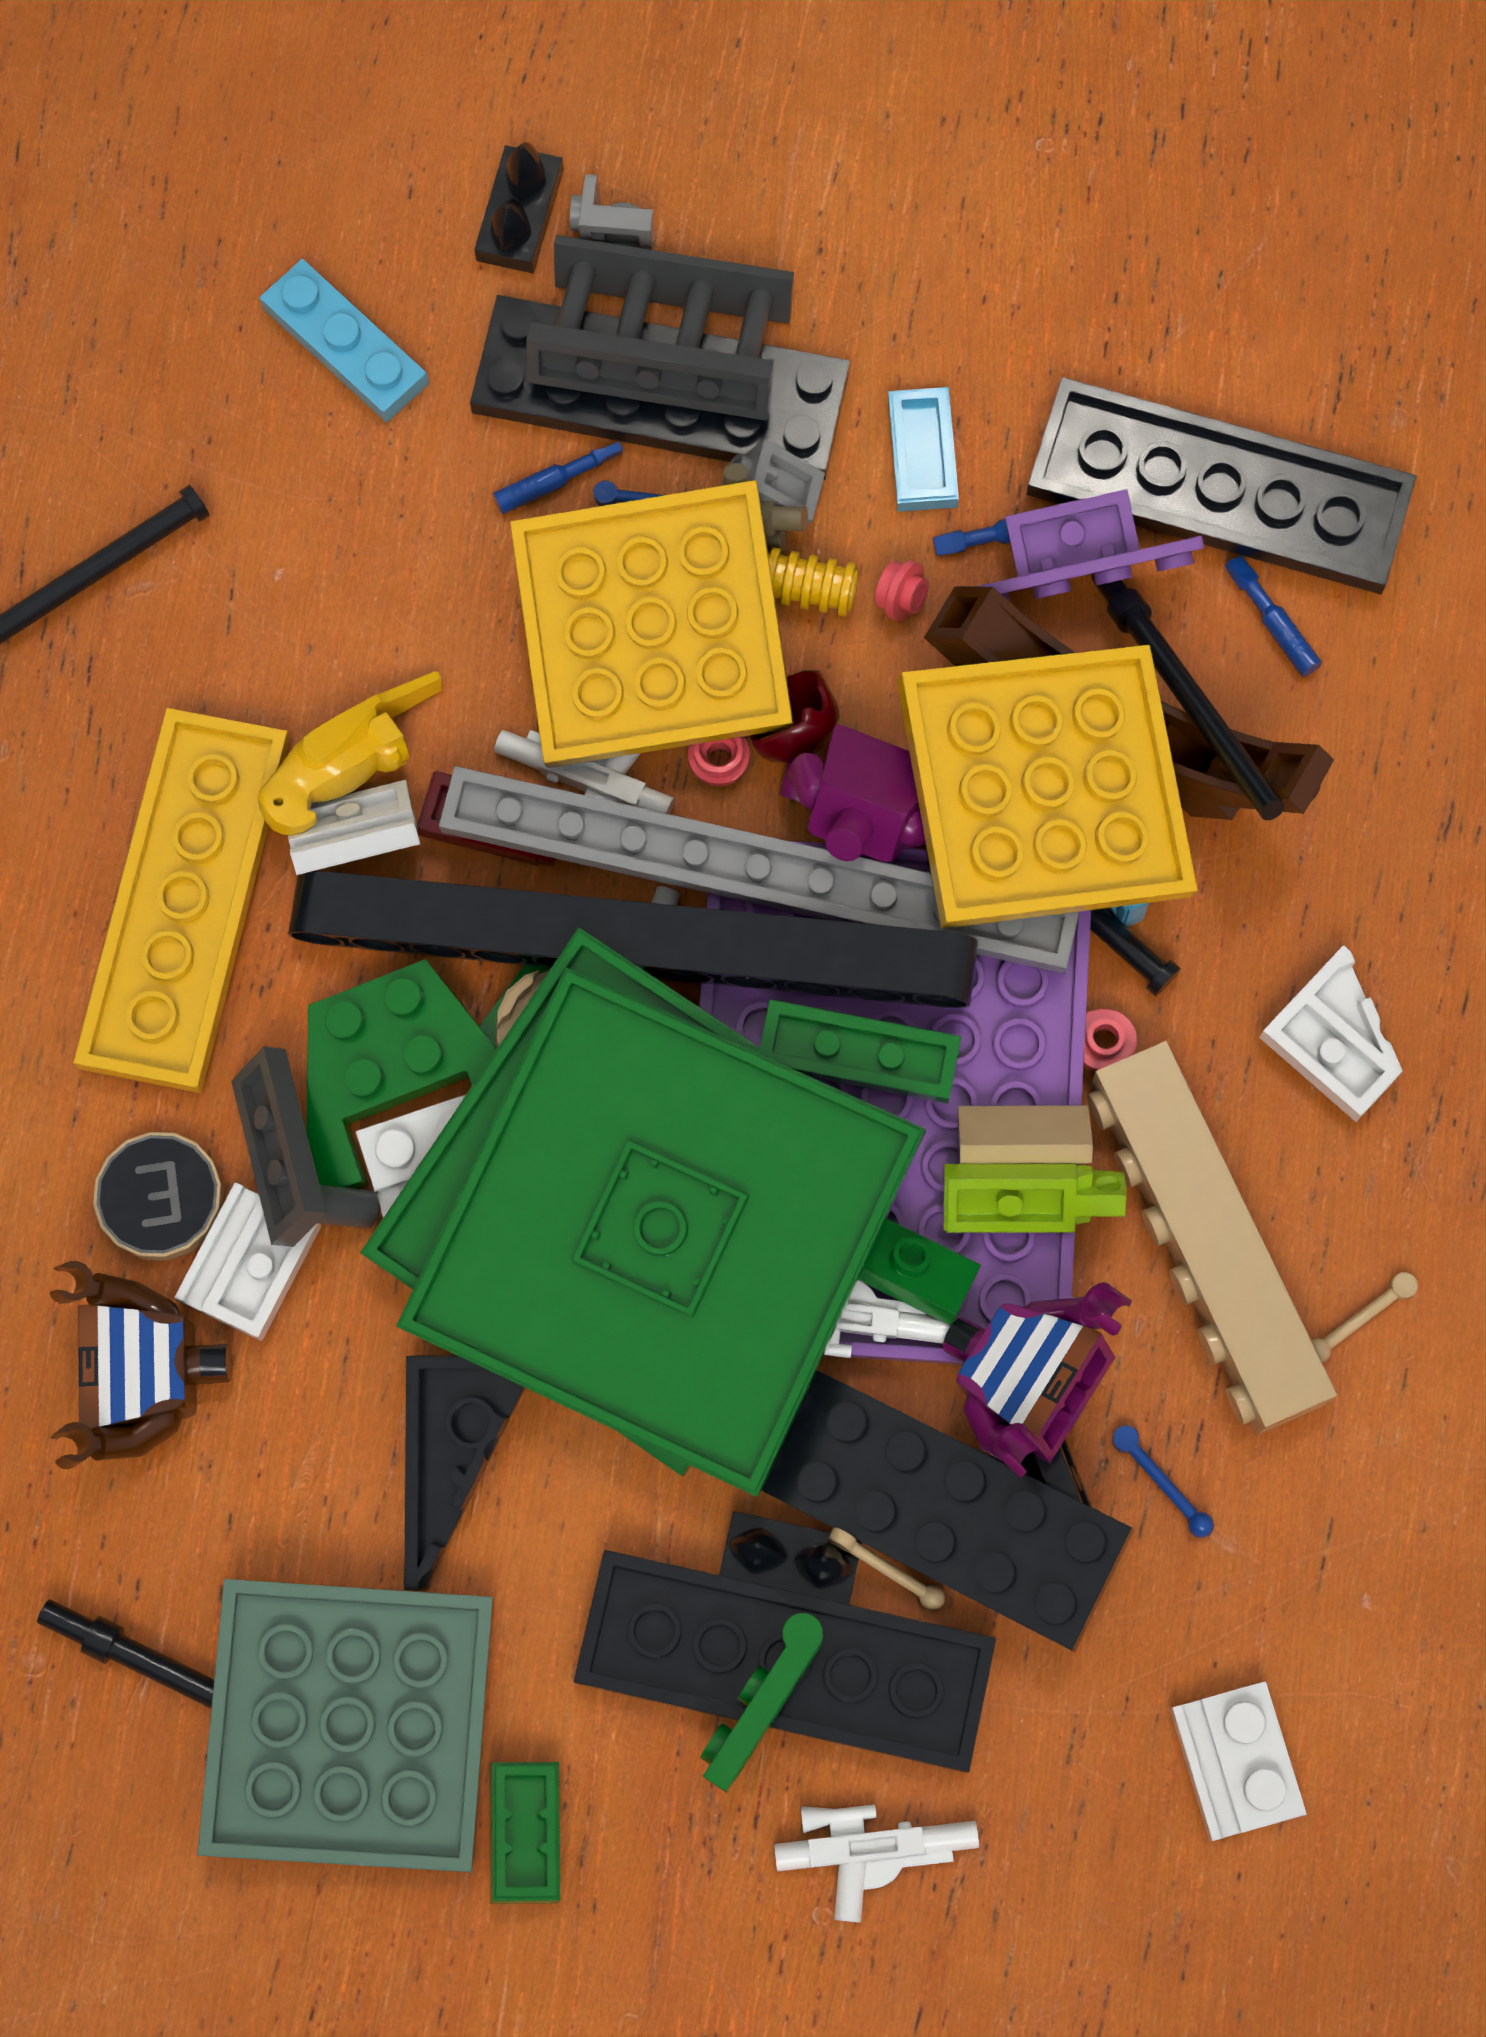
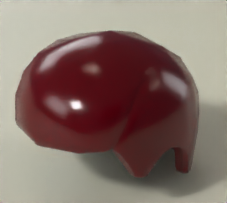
M803 670L787 677L794 726L785 730L749 735L753 747L762 758L771 762L792 763L799 754H816L830 742L836 723L839 722V708L820 671Z

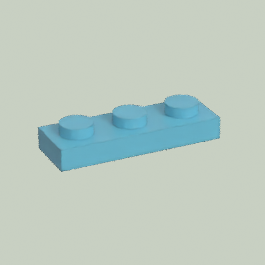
M304 259L295 264L259 297L262 308L386 423L429 384L427 372Z

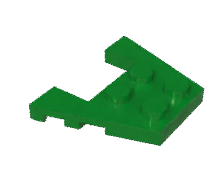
M426 959L308 1005L306 1133L320 1185L356 1189L369 1186L350 1124L468 1077L471 1085H473L497 1049Z

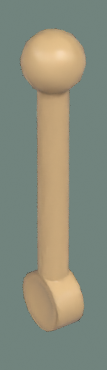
M1407 1272L1397 1274L1390 1282V1289L1325 1338L1312 1339V1344L1321 1362H1326L1329 1359L1333 1347L1394 1301L1411 1298L1418 1288L1416 1278Z
M836 1527L832 1529L827 1538L832 1545L853 1554L919 1596L920 1603L925 1609L935 1611L943 1606L946 1597L940 1586L935 1584L924 1585L858 1543L856 1538Z

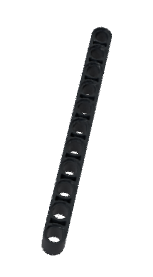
M311 871L297 876L288 930L290 937L312 944L552 968L579 927L656 979L942 1008H966L970 1006L978 947L977 939L968 935L947 931L325 871Z

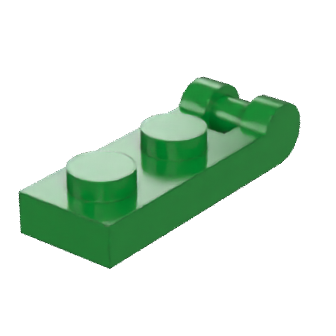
M797 1613L785 1622L783 1627L784 1651L771 1671H768L761 1665L757 1667L737 1699L747 1706L746 1710L733 1730L722 1723L700 1756V1759L709 1764L703 1777L725 1793L729 1792L820 1650L823 1642V1628L813 1615Z

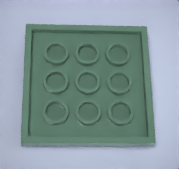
M224 1579L197 1856L472 1872L493 1597Z

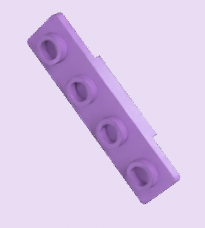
M1124 489L1006 516L1018 577L980 586L994 587L1009 602L1008 593L1033 587L1035 599L1072 591L1069 579L1094 574L1096 585L1132 578L1130 565L1155 560L1157 572L1194 564L1192 551L1204 549L1203 538L1198 536L1140 549L1128 490Z

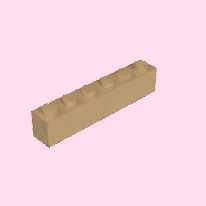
M1167 1041L1097 1070L1090 1085L1093 1092L1087 1094L1089 1108L1099 1128L1104 1130L1110 1127L1120 1150L1114 1152V1158L1119 1172H1124L1126 1185L1129 1188L1137 1185L1148 1208L1142 1210L1141 1213L1152 1241L1156 1246L1165 1244L1176 1267L1170 1269L1169 1273L1180 1300L1184 1305L1193 1303L1204 1326L1198 1328L1197 1332L1208 1359L1213 1365L1221 1362L1230 1379L1232 1386L1226 1388V1395L1237 1420L1241 1425L1250 1422L1256 1436L1328 1405L1337 1396V1393Z

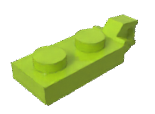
M944 1164L943 1229L947 1233L1075 1232L1077 1224L1090 1222L1091 1217H1125L1127 1196L1124 1172L1092 1170L1091 1166L1081 1164L1077 1166L1076 1164Z

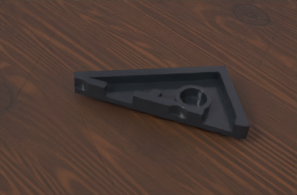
M457 1355L406 1356L404 1590L427 1588L525 1390V1387Z

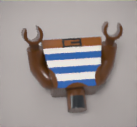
M69 1261L54 1267L56 1271L70 1273L76 1281V1288L73 1293L64 1290L50 1291L51 1298L55 1302L66 1304L86 1297L87 1302L90 1304L78 1305L79 1423L72 1422L66 1424L51 1436V1439L70 1438L77 1446V1455H64L55 1461L61 1469L74 1468L89 1456L96 1461L144 1456L178 1432L182 1419L196 1415L197 1384L231 1382L232 1354L230 1345L195 1346L194 1324L185 1316L180 1315V1311L174 1301L137 1281L102 1273L92 1275L91 1270L79 1261Z

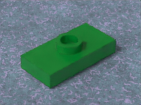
M886 1218L858 1280L951 1326L981 1265Z
M492 1762L489 1766L490 1904L559 1903V1762Z

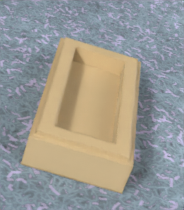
M1088 1105L958 1106L960 1164L1092 1163L1093 1140Z

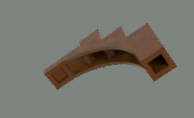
M955 586L924 637L954 666L1075 653L1020 612L994 587ZM1161 701L1181 807L1193 817L1233 820L1240 808L1255 809L1189 715ZM1231 729L1284 802L1283 812L1304 814L1310 802L1317 796L1321 783L1334 759L1320 745L1273 742Z

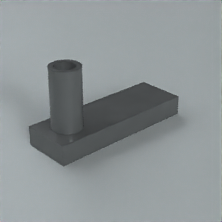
M263 1046L232 1080V1085L271 1245L294 1247L316 1224L365 1229L372 1227L379 1214V1200L374 1191L319 1184L286 1050Z

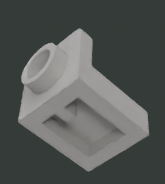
M585 174L583 194L572 195L569 219L570 231H579L580 239L654 250L655 228L653 210L641 209L634 204L624 202L614 203L610 206L600 205L598 175Z
M763 439L747 454L739 453L731 460L729 464L740 463L747 467L748 481H757L760 501H775L776 506H806L808 513L807 526L813 522L825 472L767 439Z

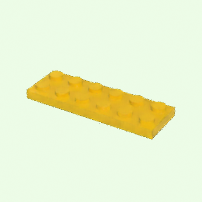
M166 708L73 1062L78 1069L202 1094L269 828L260 811L257 796L262 786L277 771L287 757L291 741L288 731Z

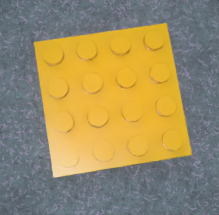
M756 480L510 521L543 762L547 768L780 731L794 726L759 488Z
M1150 645L909 671L900 674L897 679L941 929L1191 898L1198 891Z

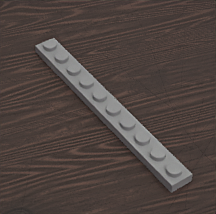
M454 766L439 823L441 833L824 920L960 933L978 940V955L1065 974L1079 916V912L941 929L931 873L861 857L854 861L846 862L833 857L826 849Z

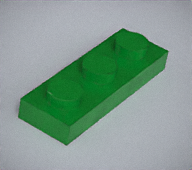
M770 999L760 1048L786 1066L813 1078L948 1104L961 1036Z

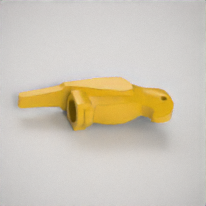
M431 672L376 694L309 731L293 747L277 771L262 786L257 796L260 811L270 828L282 835L303 833L317 823L316 812L310 810L312 803L338 799L363 785L377 770L390 772L407 764L409 752L404 736L392 719L441 692L442 679L439 672Z

